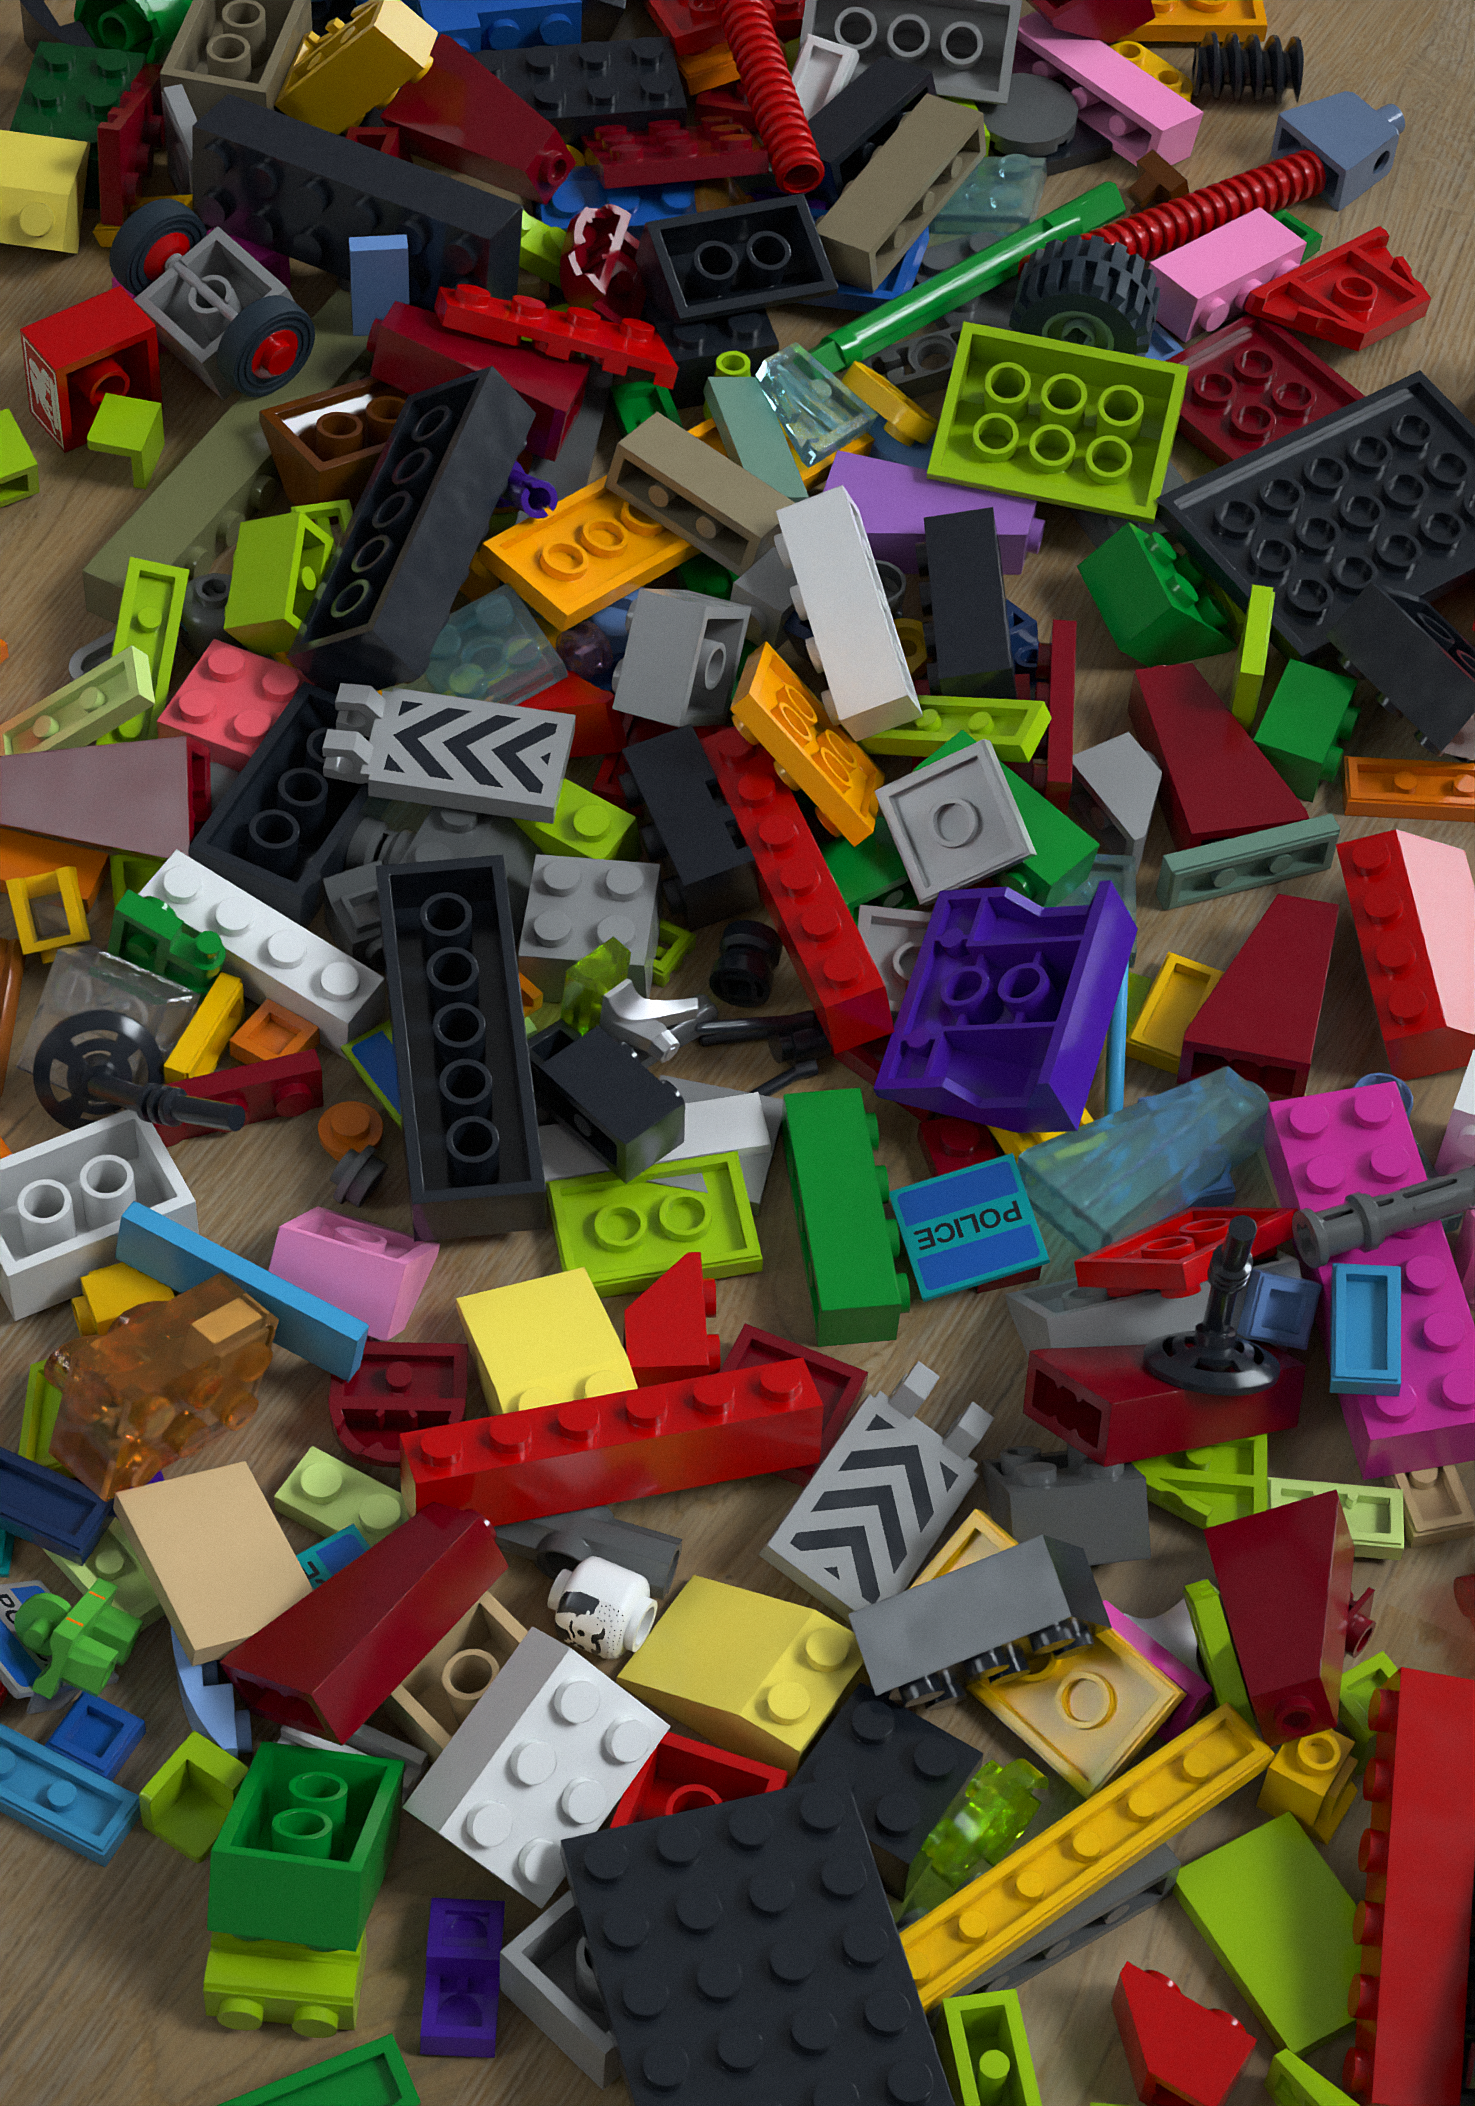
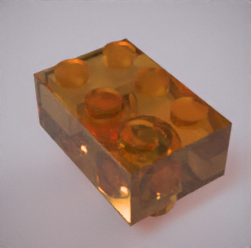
M220 1272L169 1301H150L138 1304L124 1311L113 1321L106 1335H88L61 1345L49 1356L44 1365V1377L54 1388L62 1393L48 1453L105 1502L114 1498L116 1492L146 1485L158 1471L180 1458L184 1460L192 1458L209 1441L228 1430L233 1432L240 1430L252 1419L258 1409L259 1401L257 1395L264 1371L269 1366L273 1357L271 1346L279 1319Z

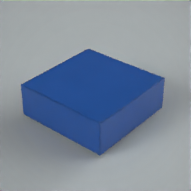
M83 1691L44 1746L113 1781L146 1734L145 1721L100 1697H94Z

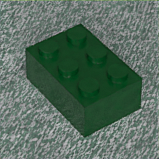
M39 41L9 131L90 142L83 208L100 209L97 127L101 122H108V113L112 107L120 108V97L125 91L131 92L132 81L146 64V54L119 49H102Z

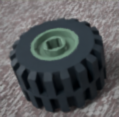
M1071 235L1067 237V241L1064 243L1054 239L1046 243L1045 250L1036 249L1030 255L1029 263H1025L1011 311L1009 327L1012 328L1011 331L1145 357L1149 349L1159 307L1160 288L1155 287L1157 278L1152 269H1144L1145 260L1137 253L1129 255L1126 253L1127 246L1118 242L1110 245L1103 242L1104 237L1093 235L1091 240H1082L1080 235Z

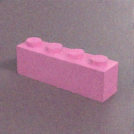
M1037 11L1019 19L1012 74L1028 73L1040 75L1053 81L1063 79L1072 90L1071 94L1074 96L1079 109L1078 118L1108 138L1113 143L1112 150L1136 167V161L1152 149L1170 165L1191 156L1203 111L1102 41L1053 28Z

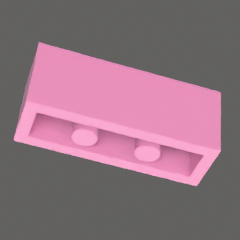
M1259 207L1150 262L1148 269L1153 270L1157 278L1155 287L1160 288L1159 307L1155 320L1183 342H1187L1206 331H1214L1230 318L1242 312L1247 313L1244 307L1250 291L1299 267L1307 242Z

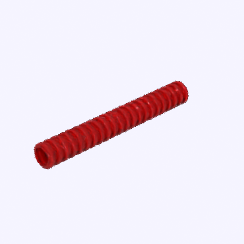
M713 0L728 41L729 49L732 52L733 60L736 63L741 83L744 86V92L748 98L752 115L755 118L760 138L763 141V146L768 150L769 162L778 187L781 191L790 195L806 194L814 190L824 177V166L816 149V143L812 138V132L808 126V121L804 115L803 107L800 104L799 96L796 93L795 85L792 82L791 74L788 71L787 63L784 60V55L764 0Z
M1308 149L1299 150L1294 154L1284 156L1282 159L1273 160L1268 164H1263L1244 173L1234 175L1232 178L1221 180L1219 183L1208 185L1206 188L1195 190L1193 193L1184 194L1180 198L1171 199L1167 203L1158 204L1154 208L1145 209L1141 213L1132 214L1128 218L1119 219L1115 223L1106 224L1102 228L1093 229L1089 233L1080 234L1082 240H1091L1092 235L1104 237V243L1113 245L1115 242L1127 246L1126 253L1129 255L1137 253L1145 262L1151 261L1155 257L1166 255L1168 252H1172L1259 207L1270 214L1271 212L1281 210L1283 207H1288L1296 202L1319 195L1324 190L1326 184L1325 169L1320 158L1313 151ZM1031 254L1025 255L1019 262V281L1024 265L1029 263Z

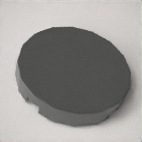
M1028 73L1011 74L1007 106L974 101L978 111L983 113L984 123L990 134V140L995 142L994 149L1006 155L1023 158L1047 156L1056 152L1059 144L1065 141L1068 144L1074 137L1079 110L1074 96L1060 83L1047 77Z

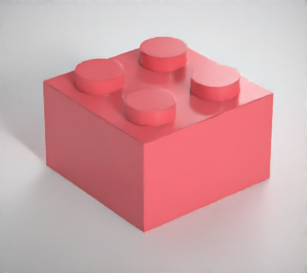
M213 639L156 721L158 739L188 736L210 748V762H217L241 772L302 683L305 681L312 685L314 684L298 669Z

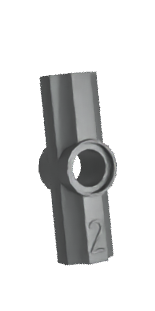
M606 1505L494 1527L497 1534L494 1541L499 1550L533 1560L541 1573L550 1579L556 1580L563 1569L573 1572L588 1557H600L644 1576L649 1583L650 1596L661 1600L669 1593L682 1552L681 1538L615 1519L613 1513Z

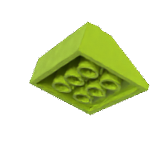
M964 321L927 470V479L1154 524L1158 507L1156 499L1161 496L1184 398L1189 366Z

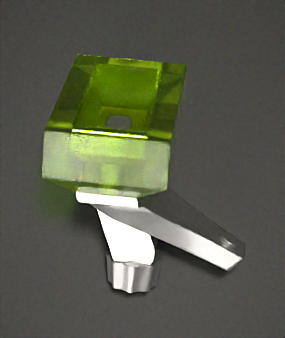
M613 936L566 971L560 1018L582 1035L598 1025L616 1042L625 1041L648 1052L661 1063L669 1061L677 1053L680 1043L666 1027L697 1018L698 998L650 1000L640 996L633 987L632 981L627 979L631 952Z

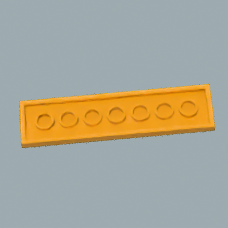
M795 373L766 387L806 491L827 480L837 450L869 456L875 439ZM713 417L687 431L728 458ZM607 475L558 501L554 511L545 508L544 510L549 516L540 519L529 517L483 542L479 553L478 561L561 633L702 552L604 487Z

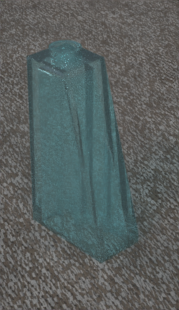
M1226 1066L1078 1128V1131L1066 1132L1032 1146L1018 1156L1017 1167L1032 1209L1085 1255H1088L1186 1209L1262 1147L1268 1102L1271 1101L1260 1086L1252 1081L1244 1080L1229 1066Z

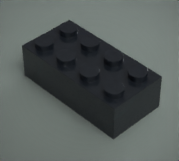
M669 36L642 37L639 39L605 42L591 41L581 44L535 46L532 48L495 51L483 50L469 53L553 125L565 144L576 148L581 153V137L595 135L594 128L600 126L624 125L627 127V132L648 130V123L653 121L677 120L680 121V127H686L687 104Z

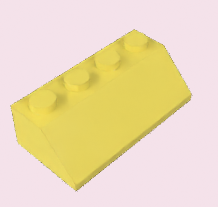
M0 130V243L78 254L90 142Z

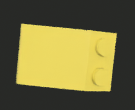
M585 1267L456 1298V1307L490 1416L638 1389L628 1356Z
M697 1575L691 1577L648 1634L643 1645L633 1654L616 1677V1684L725 1750L788 1771L786 1786L792 1781L858 1684L861 1682L868 1687L870 1684V1677L855 1633L815 1609Z

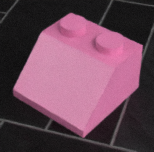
M317 1206L279 1226L268 1271L367 1323L369 1329L366 1341L381 1342L383 1340L387 1342L405 1329L438 1256L441 1243L431 1240L414 1242V1236Z

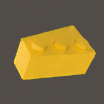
M369 0L353 9L350 15L354 19L351 22L344 24L340 19L335 18L329 21L325 27L329 31L328 34L319 37L313 31L304 34L274 105L289 117L339 135L341 132L346 135L349 127H358L366 113L372 108L376 107L378 110L385 108L395 97L399 88L407 81L412 84L420 81L432 66L434 59L430 56L438 32L401 0Z

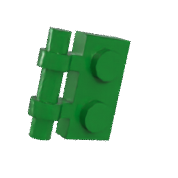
M128 889L114 910L105 960L159 992L166 984L184 994L190 1003L200 1005L218 978L224 965L226 953L222 940L216 932L204 931L196 938H192L182 932L184 921L177 917L175 911L168 904L153 896H145L143 898Z

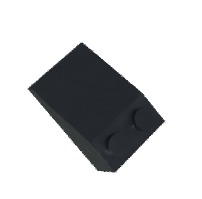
M647 294L639 320L655 327V331L659 333L679 367L673 390L668 388L676 410L704 405L706 398L703 390L707 378L714 376L718 356L727 351H738L745 354L750 359L751 377H761L765 388L777 381L779 342L765 308L677 324L652 307Z

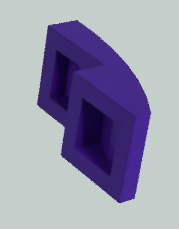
M431 1898L420 2054L495 2058L500 1993V1951L503 1947L505 1901Z

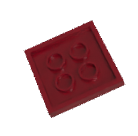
M730 115L706 116L701 118V125L680 127V121L677 120L653 121L648 123V130L627 132V127L624 125H605L594 128L595 135L581 137L582 155L584 156L585 163L605 189L769 173L768 150L740 122H734L733 116Z
M1250 313L1166 360V362L1189 366L1176 430L1220 467L1366 397L1279 324Z

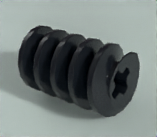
M1215 31L1206 32L1201 45L1199 46L1197 41L1194 49L1191 77L1193 84L1192 98H1198L1203 85L1209 84L1213 99L1219 100L1225 85H1230L1234 101H1240L1246 86H1250L1255 102H1261L1266 89L1272 88L1277 104L1282 103L1288 89H1293L1295 100L1298 103L1304 67V51L1300 38L1296 36L1290 37L1283 51L1278 35H1271L1262 50L1257 34H1249L1241 48L1239 38L1234 32L1226 35L1221 47Z

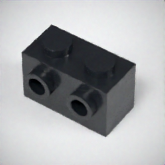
M598 1025L539 1066L540 1106L625 1184L684 1143L686 1106L678 1089L667 1080L663 1079L660 1081L641 1064L639 1057L627 1043L623 1041L616 1042Z

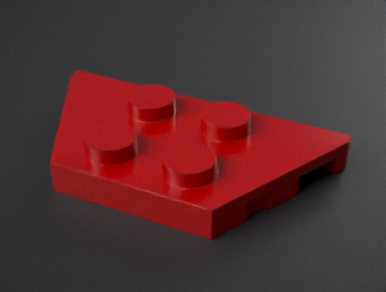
M1378 226L1250 291L1244 310L1252 315L1359 352L1423 318L1428 310L1431 297L1421 282L1412 276V269L1403 256L1392 257L1386 248L1390 236L1384 228Z

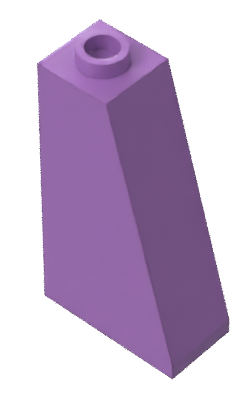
M840 450L836 452L823 492L841 485L844 486L859 509L874 560L890 562L897 566L903 574H919L915 543L926 541L924 517L989 507L994 509L1003 575H1021L1027 553L1038 554L1045 520L1036 518L1038 501L927 479L926 469Z

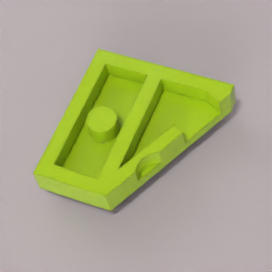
M1267 1433L1131 1462L1146 1477L1148 1501L1201 1529L1267 1510Z

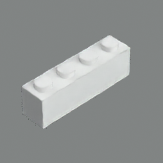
M838 486L777 510L776 514L782 533L774 536L775 545L786 569L793 568L798 584L790 587V594L802 621L809 619L814 637L805 640L806 647L817 673L825 671L830 689L821 692L833 726L842 724L855 742L923 717L859 509L844 486Z
M177 849L138 894L143 898L145 896H153L168 904L175 911L177 917L184 921L182 932L192 938H196L204 931L216 932L222 940L226 953L224 965L220 973L224 972L241 978L244 996L261 1006L268 998L318 1026L320 1043L346 1060L348 1059L342 1053L340 1046L374 1029L385 1015V978Z

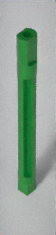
M1105 181L821 339L820 344L795 357L805 383L819 381L834 372L841 373L849 369L854 361L861 362L1017 275L1020 260L1025 255L1032 254L1036 249H1045L1047 242L1058 239L1063 243L1064 240H1067L1068 236L1089 233L1091 230L1101 228L1125 214L1126 207L1117 185L1111 181Z

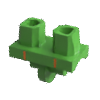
M99 1577L74 1608L60 1596L51 1593L34 1594L20 1606L15 1614L14 1621L17 1637L24 1646L34 1653L44 1656L52 1655V1660L35 1679L31 1690L51 1700L62 1685L67 1683L94 1697H98L106 1687L115 1665L123 1666L130 1657L144 1622L111 1606L118 1589L117 1585Z

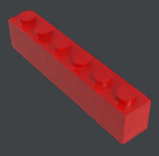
M736 727L699 739L717 777L718 784L716 785L724 805H730L736 817L737 825H734V829L742 848L749 846L755 858L758 892L834 1054L895 1032L886 985L790 788L783 782L774 768L775 758L761 743L757 745L749 743Z
M801 1357L400 1433L401 1493L409 1518H412L432 1502H436L461 1510L473 1509L482 1514L495 1527L820 1463L824 1405L805 1360Z
M1401 1667L1380 1688H1375L1368 1709L1369 1730L1377 1732L1375 1757L1369 1759L1363 1779L1364 1800L1372 1802L1370 1828H1366L1361 1836L1358 1850V1868L1360 1872L1367 1873L1365 1900H1360L1353 1921V1941L1357 1945H1362L1360 1973L1354 1974L1348 1992V2014L1350 2018L1357 2019L1355 2047H1350L1346 2053L1342 2072V2085L1344 2092L1352 2093L1351 2099L1360 2106H1460L1475 1864V1680Z

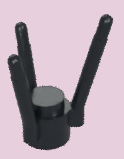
M814 1010L791 1015L699 1022L694 1027L695 1032L701 1035L699 1037V1044L705 1047L768 1039L769 1048L774 1060L779 1064L787 1062L791 1066L788 1070L749 1092H758L759 1095L769 1097L797 1080L818 1075L819 1071L816 1060L827 1058L831 1054L832 1047Z

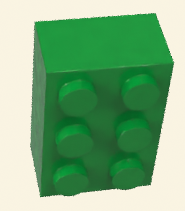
M262 1741L211 1850L207 1931L232 1934L234 1937L244 1941L269 1939L304 1944L308 1948L320 1952H333L337 1950L356 1952L399 1840L405 1761Z

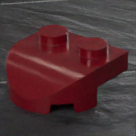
M606 204L601 208L586 207L573 216L564 238L559 272L561 288L570 307L591 310L601 316L600 320L621 324L624 318L639 320L647 296V291L635 260L640 241L626 231L632 214L623 208L613 204Z
M366 1341L361 1365L349 1382L331 1373L330 1396L328 1395L330 1421L333 1435L341 1449L352 1458L369 1465L400 1468V1433L466 1421L468 1344Z

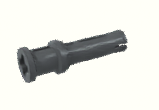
M1475 1165L1445 1176H1439L1403 1187L1400 1190L1384 1195L1371 1197L1366 1193L1356 1192L1346 1196L1343 1204L1315 1213L1309 1208L1296 1211L1292 1218V1230L1301 1257L1309 1267L1316 1269L1325 1266L1328 1263L1329 1257L1357 1248L1367 1253L1378 1249L1379 1245L1384 1242L1385 1237L1410 1228L1413 1229L1451 1217L1454 1214L1475 1209Z

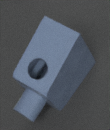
M1344 91L1278 114L1271 156L1275 159H1282L1284 156L1294 154L1299 150L1308 149L1313 151L1320 158L1326 173V184L1319 196L1338 212L1388 175L1393 166L1399 134L1405 129V119L1401 110L1394 104H1387L1375 110L1354 92Z

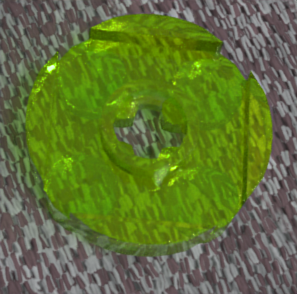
M1024 1758L1010 1762L1004 1768L994 1760L986 1763L974 1775L966 1788L965 1794L971 1800L954 1821L950 1818L943 1820L924 1842L922 1852L932 1860L931 1871L952 1890H955L962 1882L972 1876L968 1870L974 1867L982 1858L994 1867L1017 1842L1035 1817L1042 1802L1031 1793L1034 1788L1048 1789L1049 1779Z

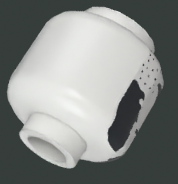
M594 1556L583 1560L573 1572L563 1569L557 1576L548 1597V1608L556 1611L555 1630L558 1637L592 1654L611 1660L619 1658L627 1650L636 1652L640 1649L651 1630L658 1606L657 1601L650 1598L649 1583L644 1576Z

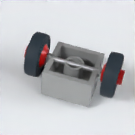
M159 199L135 211L117 232L109 256L113 275L123 287L137 296L134 299L135 303L156 325L157 340L222 400H225L235 390L250 397H262L272 394L288 384L303 368L311 354L315 341V328L312 320L295 303L288 288L221 228L217 226L207 235L204 224L190 208L174 199Z

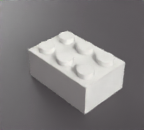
M129 1109L0 1159V1293L15 1321L83 1294L80 1277L87 1276L90 1271L122 1262L115 1258L121 1215L133 1201L139 1202L199 1234L194 1197L153 1124L142 1121L138 1117L137 1112Z
M532 1626L402 1808L503 1883L542 1909L566 1876L560 1855L561 1840L597 1832L671 1726L572 1648Z

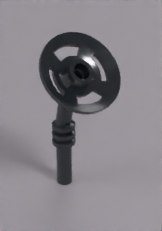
M103 1009L87 1010L63 1019L45 1035L35 1054L33 1082L37 1097L45 1111L56 1122L72 1131L99 1121L81 1118L83 1112L93 1115H104L113 1113L121 1108L137 1112L138 1117L142 1121L170 1127H177L185 1122L237 1132L243 1127L245 1122V1111L240 1105L188 1096L186 1091L180 1087L163 1085L164 1062L155 1038L140 1022L117 1011ZM108 1030L118 1033L115 1041L106 1038H94L83 1041L78 1045H75L72 1041L73 1037L87 1031ZM138 1049L143 1053L148 1066V1081L143 1087L132 1083V1069L127 1060ZM93 1051L111 1052L110 1055L104 1053H94L84 1058L85 1054ZM54 1059L68 1065L66 1080L71 1096L60 1102L55 1097L50 1084V1070ZM92 1100V1101H95V1102H108V1103H104V1104H93V1103H89V1101Z
M1239 1215L1234 1217L1230 1221L1224 1243L1218 1245L1213 1251L1207 1271V1278L1211 1288L1203 1322L1195 1326V1331H1183L1164 1335L1146 1345L1143 1355L1144 1366L1158 1379L1188 1391L1221 1396L1259 1393L1273 1387L1277 1383L1280 1375L1278 1360L1264 1348L1236 1336V1330L1230 1326L1237 1293L1247 1285L1253 1266V1257L1250 1251L1257 1233V1225L1249 1216ZM1167 1344H1172V1357H1169L1163 1351V1347ZM1185 1344H1193V1347L1187 1348ZM1234 1348L1240 1349L1242 1353L1238 1352ZM1255 1353L1262 1359L1261 1365H1257L1254 1362Z

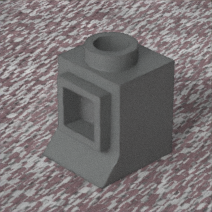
M381 860L323 879L325 924L339 950L371 970H384L376 884V866L382 865Z

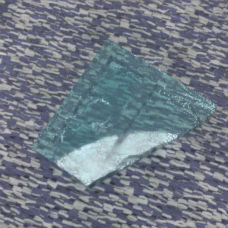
M797 342L765 359L755 375L802 463L808 468L869 432L879 416Z

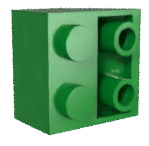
M1128 522L1077 565L1118 649L1150 668L1158 665H1174L1228 653L1237 646L1227 626V623L1231 621L1229 612L1218 598L1210 594L1205 584L1209 579L1208 573L1189 552L1181 555L1173 550L1167 540L1159 533L1153 532L1149 535Z

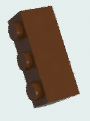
M371 376L259 411V422L288 499L295 506L349 499L352 512L354 513L403 405L410 394ZM338 516L328 517L330 525L339 523Z

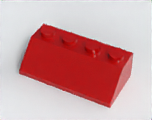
M1397 829L1335 844L1392 1075L1402 1081H1407L1468 1066L1472 1052L1475 1050V887L1465 850Z

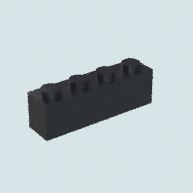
M993 507L924 517L926 541L915 543L920 578L929 577L930 580L919 582V591L924 618L933 616V621L923 622L927 657H937V662L926 664L931 696L1018 700L1001 551Z

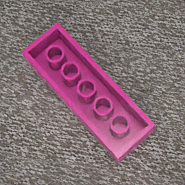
M1396 1081L1268 1102L1263 1147L1282 1208H1298V1210L1309 1208L1315 1213L1343 1204L1346 1196L1356 1192L1366 1193L1374 1197L1428 1180ZM1441 1220L1387 1236L1378 1249L1367 1253L1357 1248L1329 1257L1328 1263L1325 1266L1316 1269L1309 1267L1298 1251L1294 1238H1292V1244L1299 1261L1303 1279L1312 1280L1322 1285L1314 1317L1329 1368L1332 1263L1401 1267V1388L1399 1396L1337 1393L1363 1480L1474 1461L1475 1325Z

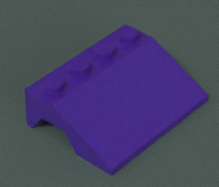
M1099 881L1089 905L1041 907L1009 887L939 891L894 1026L895 1032L891 1034L873 1088L876 1095L882 1099L1016 1133L1078 1131L1138 931L1112 881Z

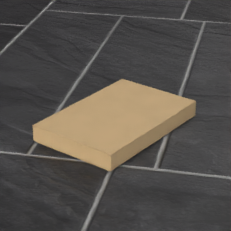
M246 1461L115 1493L113 1509L191 1666L225 1658L228 1653L314 1590Z

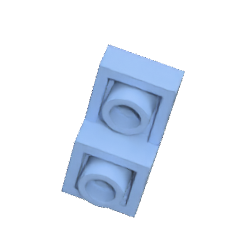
M170 1626L178 1687L192 1731L195 1730L238 1760L239 1754L253 1753L249 1709L235 1710L232 1683L219 1685L217 1660L191 1666L172 1626Z

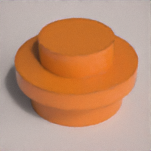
M357 1101L341 1102L333 1105L323 1113L318 1124V1136L323 1148L334 1159L340 1161L351 1148L361 1153L370 1144L377 1149L383 1139V1122L379 1113L365 1103Z

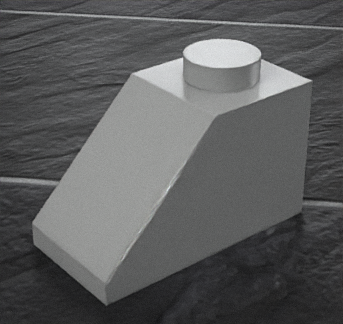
M1129 732L1073 755L1072 787L1069 807L1127 879L1138 875L1162 780L1161 768L1155 756L1147 750L1144 751Z

